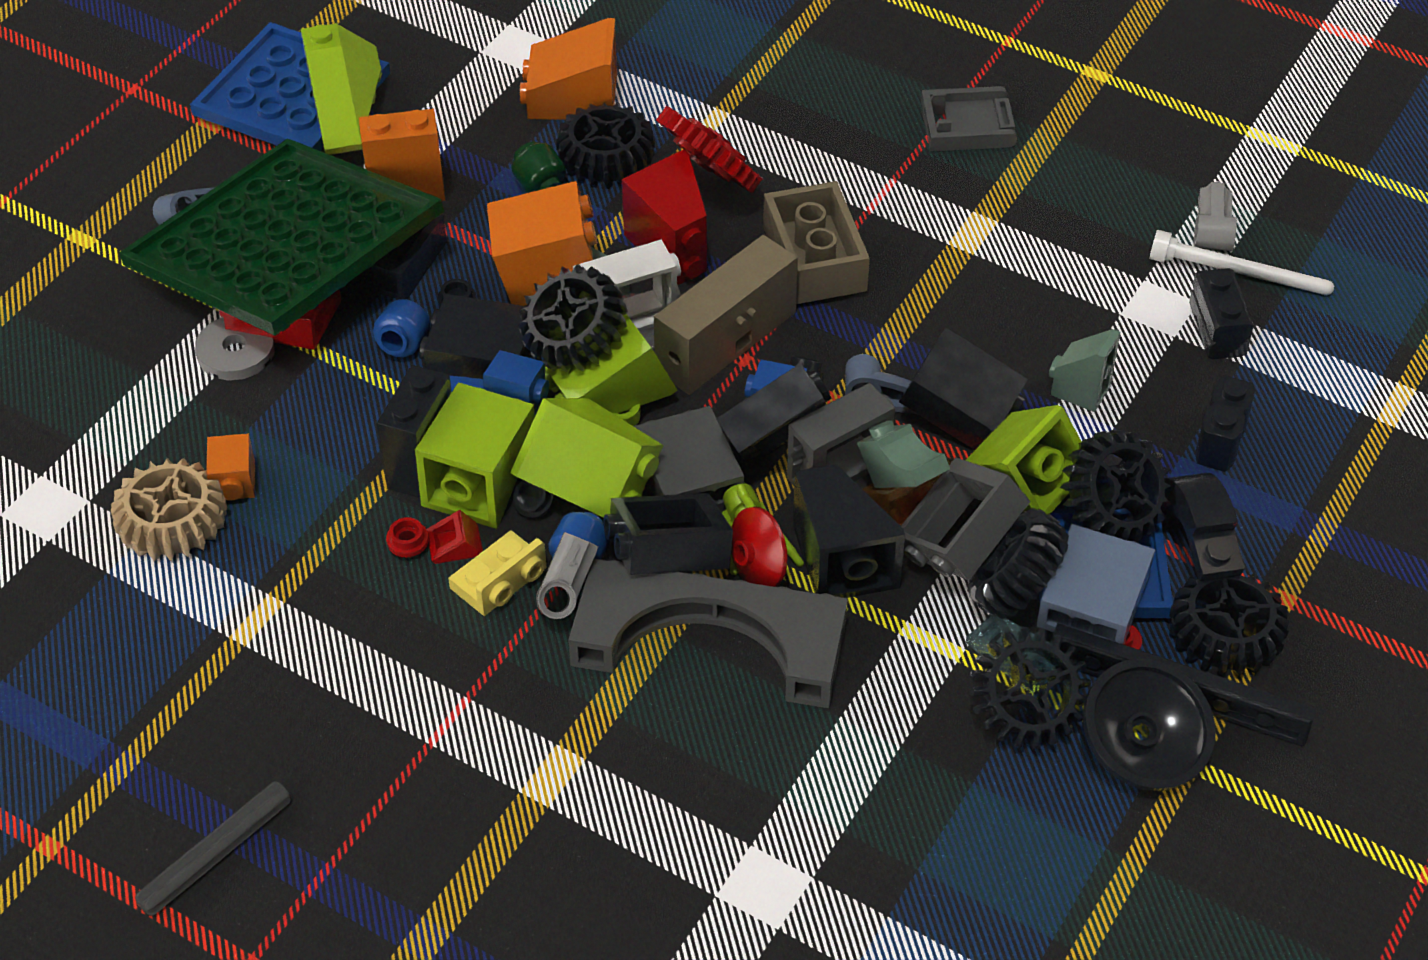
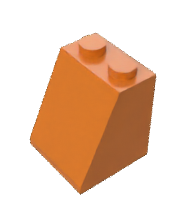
M607 18L531 45L530 58L523 59V81H527V83H520V104H527L528 119L566 120V115H575L577 108L586 110L590 103L594 106H602L605 101L608 106L615 105L617 83L615 18Z
M434 109L359 117L365 169L445 201Z
M577 181L487 203L492 258L511 304L527 305L524 296L534 295L537 292L534 283L545 284L548 281L547 273L556 277L559 276L562 266L572 272L574 265L593 260L591 245L597 244V237L592 221L588 222V218L594 217L589 195H581Z

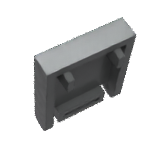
M1004 87L922 90L921 109L930 151L1009 148L1017 143L1015 123L1009 98H1007V92ZM944 114L945 119L938 120L936 124L934 115Z

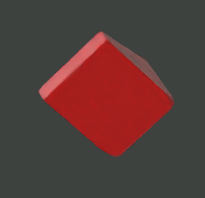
M461 510L427 528L431 559L435 564L474 558L483 552L477 523Z

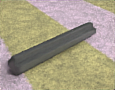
M277 781L269 784L136 893L135 899L141 910L149 916L155 915L287 806L291 799L285 787Z

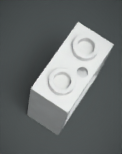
M662 239L579 264L586 270L592 266L599 270L601 274L608 275L615 283L614 286H618V288L653 277V290L623 300L627 307L628 317L639 331L653 328L654 316L681 296L677 285V276L681 275L680 263L675 253H669ZM582 297V298H579V299L588 298L589 301H590V300H593V299H596V298H591V297Z

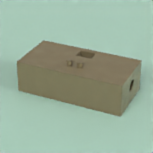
M762 235L654 316L655 354L675 386L688 395L692 394L796 313L798 257L765 235Z

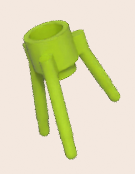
M737 484L724 493L723 503L726 510L722 514L731 527L735 517L745 508L761 507L766 510L764 503L759 502L751 485ZM784 535L788 556L791 557L798 567H802L804 565L803 559ZM731 556L730 573L737 575L738 571Z

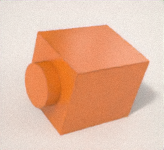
M249 433L207 437V479L219 480L220 488L223 490L226 500L255 498V459Z

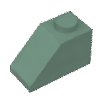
M1111 329L1071 342L1064 355H1057L1050 367L1049 377L1053 378L1051 395L1095 412L1111 387L1121 332Z

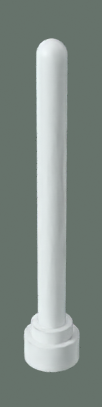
M1161 230L1156 232L1149 257L1151 260L1163 263L1165 259L1173 261L1175 257L1218 269L1230 268L1234 273L1322 295H1330L1334 291V284L1329 280L1178 243V238L1171 237L1172 233Z

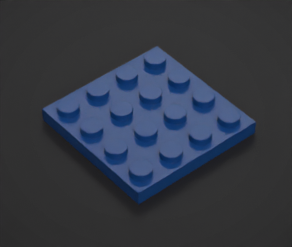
M272 22L190 104L193 116L274 145H278L288 138L319 151L324 148L306 64L302 34ZM380 59L382 76L380 82L377 83L376 89L391 74L389 62Z

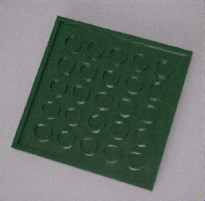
M287 138L119 252L124 266L276 336L307 312L315 309L319 303L334 292L345 287L349 281L364 270L372 267L394 248L402 245L413 234L428 226L431 221L445 211L442 200L438 197Z

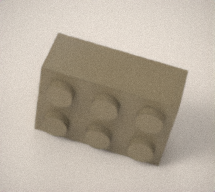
M837 181L764 194L763 228L766 236L798 257L796 304L866 292L868 290L870 258Z

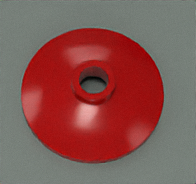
M761 507L745 508L735 517L731 527L733 529L731 556L738 574L743 581L752 584L778 587L784 578L787 568V546L783 532L776 519L767 510Z

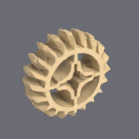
M167 458L164 464L158 466L150 461L149 469L145 471L135 468L134 478H122V488L114 490L115 496L114 502L111 503V515L115 532L119 535L126 548H133L139 557L148 553L153 561H155L161 555H166L172 561L175 554L183 553L189 558L190 549L196 547L204 550L205 540H216L217 529L224 528L227 503L223 490L220 488L219 480H208L207 470H204L200 462L190 466L185 458L181 459L177 464H173Z

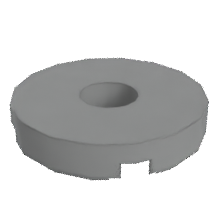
M224 318L212 321L201 330L195 340V354L199 365L207 374L210 375L209 372L223 380H240L256 375L265 368L264 364L269 359L272 360L275 354V343L271 337L225 329ZM240 343L245 345L238 351L226 350L231 344Z

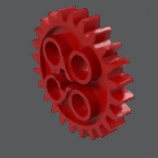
M668 106L657 117L656 121L675 136L673 142L680 148L685 149L689 153L690 158L709 173L712 171L727 182L732 180L750 193H753L763 180L759 174L745 164L747 158L734 149L728 140L712 128H707L695 118L687 119Z

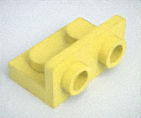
M510 530L448 578L449 587L479 613L486 616L496 607L506 604L512 595L525 584L533 582L540 577L547 568L545 544L538 538L528 544Z

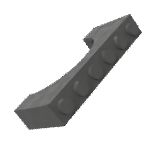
M593 559L568 640L570 666L613 673L623 653L633 643L647 634L680 624H711L743 633L756 640L773 655L785 677V701L829 708L846 628L848 598L835 597L825 593L816 594L797 591L787 587L752 584L743 580L720 579L698 573L667 572L630 575L624 563L620 561Z

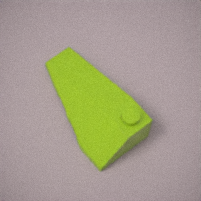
M337 23L301 29L306 64L325 153L331 155L362 150L359 117L369 116L371 105L375 103L376 86L382 76L376 46Z

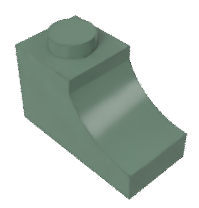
M892 420L886 421L870 428L871 436L857 442L875 488L915 487L950 470L945 454L928 448L916 436L911 424L894 425Z

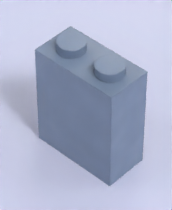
M1071 524L1068 532V549L1063 555V563L1057 567L1056 575L1049 580L1041 599L1037 627L1054 632L1057 623L1124 645L1150 576L1155 549L1134 541H1127Z

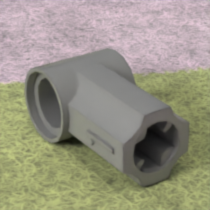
M1211 182L1208 186L1200 188L1193 246L1203 249L1233 251L1237 218L1232 217V191L1227 189L1224 183Z
M566 532L563 533L542 585L537 591L536 604L542 614L549 618L561 619L572 613L599 546ZM552 587H561L567 593V605L561 611L552 612L545 606V593Z

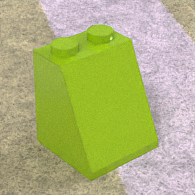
M627 314L623 316L626 319L627 327L618 330L621 334L622 342H612L609 345L612 355L604 352L598 356L599 365L588 361L584 372L573 366L569 374L562 371L559 367L553 371L545 365V379L549 380V389L551 390L558 386L561 391L555 395V398H589L613 414L630 410L638 404L641 406L670 396L678 390L652 347ZM556 336V337L553 338L552 340L562 341V340H566V338L559 339V338Z
M458 382L415 448L421 506L449 515L461 510L476 523L497 529L518 477L510 472L535 418L534 404Z
M543 398L510 473L604 518L605 514H610L611 498L642 497L641 494L648 478L658 468V457L664 445L589 398Z
M1053 405L1012 412L965 461L1009 475L1031 501L1024 511L1035 508L1037 510L1041 509L1048 515L1069 494V491L1060 488L1063 483L1069 482L1070 479L1062 470L1066 466L1073 465L1068 455L1075 450H1080L1079 443H1081V439L1062 406Z

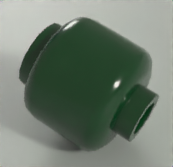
M528 142L522 145L513 156L512 174L525 193L561 185L565 178L566 167L555 150L547 143Z

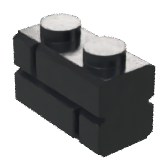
M1227 268L1204 270L1195 273L1189 304L1208 358L1223 359L1246 355L1254 325L1250 314L1247 313L1248 309L1234 271Z

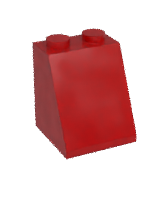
M683 149L623 178L624 235L636 247L662 239L669 253H675L680 263L681 275L677 276V285L694 279L707 271V215L689 153Z

